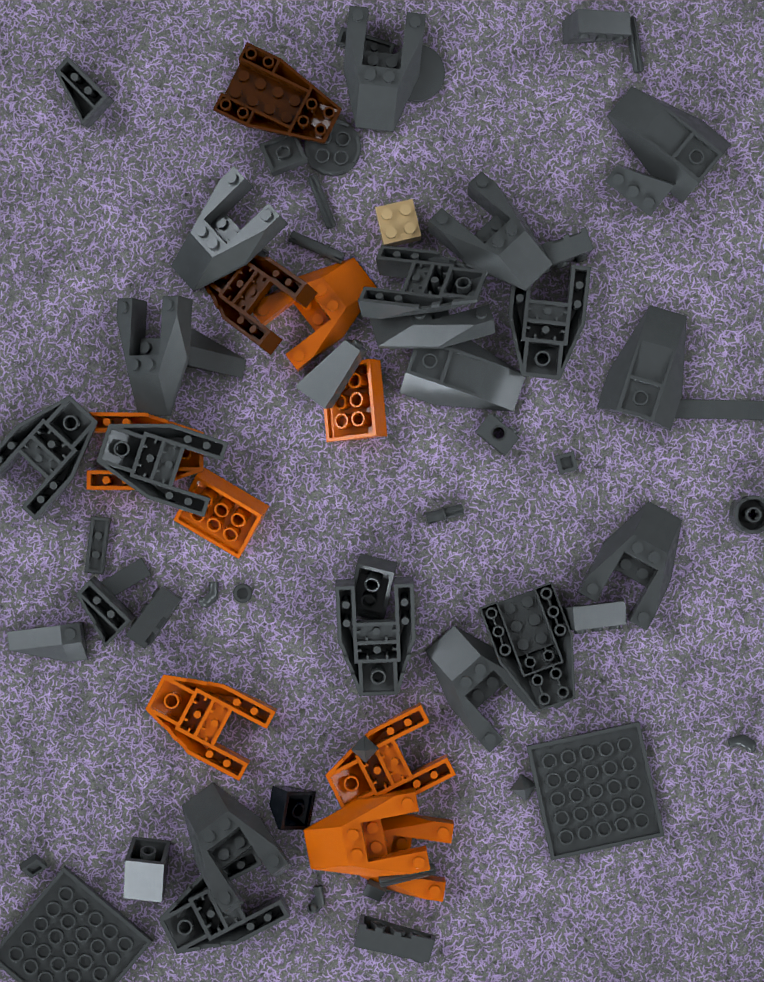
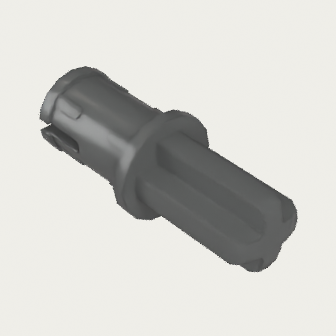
M462 504L447 508L441 507L442 509L425 513L429 525L443 520L446 522L449 518L463 515L464 509Z

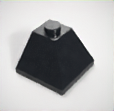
M273 786L269 806L277 828L279 830H304L309 827L316 791L290 786Z

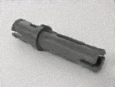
M294 230L292 231L289 242L321 255V258H329L339 264L344 260L345 252L330 247L331 245L328 243L325 245Z

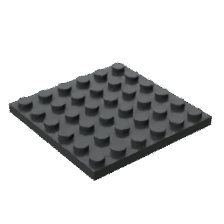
M639 721L526 745L551 861L665 836Z
M64 866L0 942V967L17 982H119L152 943L153 939L68 867Z

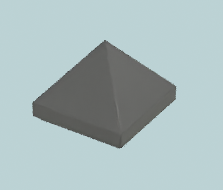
M364 735L351 750L366 763L379 748Z
M521 774L510 790L526 801L535 789V785Z

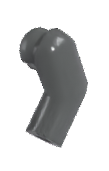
M322 885L313 887L315 897L307 905V911L310 914L318 913L325 904Z

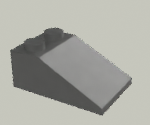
M360 553L353 578L355 579L357 616L372 620L385 619L398 562Z

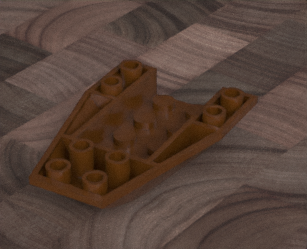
M247 42L239 57L240 64L225 94H220L213 111L248 128L325 144L342 109L284 60Z

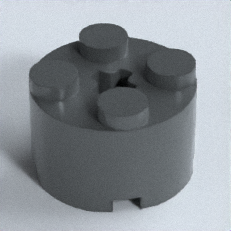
M751 495L735 500L729 511L732 527L743 534H759L763 532L764 498ZM749 512L753 513V514H754V517H751V518H750V517L748 516V513H749Z

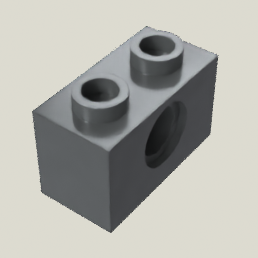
M489 414L475 433L505 456L520 438L517 435L519 432L512 426L506 427L502 423L504 420L497 414ZM499 428L503 431L501 439L494 437V429Z

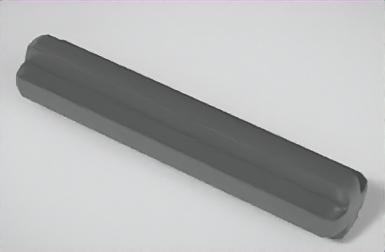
M631 16V35L628 37L632 67L634 73H641L644 70L637 22L636 17Z
M317 174L308 176V182L326 228H334L336 222Z
M430 863L431 870L379 876V884L381 887L432 876L436 874V868L434 863Z

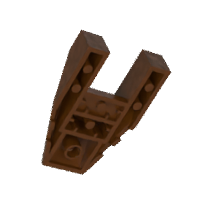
M256 255L247 265L205 286V289L213 299L215 307L221 313L222 319L271 355L282 339L252 317V312L273 285L305 308L308 307L317 295V292L308 283L272 258Z

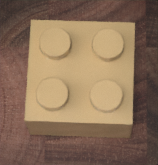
M413 199L375 207L383 245L398 246L421 240V232Z

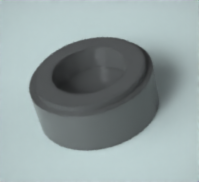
M244 583L237 585L233 590L235 600L240 603L249 601L253 594L251 587Z

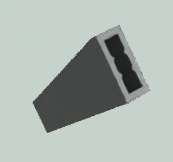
M357 339L344 340L296 385V388L324 409L333 408L368 350Z

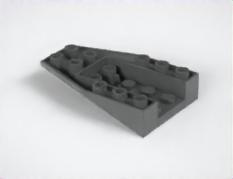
M552 582L535 587L532 591L507 600L496 601L479 608L500 665L538 712L576 698L573 635Z

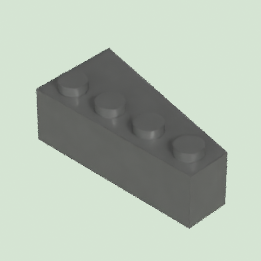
M363 914L360 915L354 936V947L390 954L400 958L413 959L417 963H429L435 943V935Z

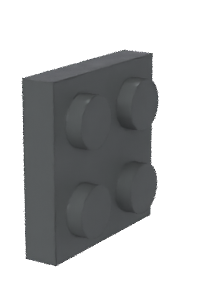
M281 135L259 144L273 177L308 163L298 138Z

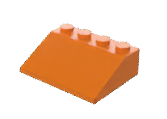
M362 360L333 408L324 409L326 442L387 436L381 360Z
M204 467V471L195 476L188 491L211 498L205 517L179 509L174 521L239 559L270 506Z

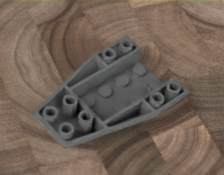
M632 86L607 115L650 175L676 183L669 193L682 203L731 146V143L703 120Z
M649 305L608 371L597 405L598 409L611 413L620 412L652 422L654 426L671 431L683 393L687 316Z
M469 340L440 349H413L399 393L436 406L514 412L526 376H521L520 371Z

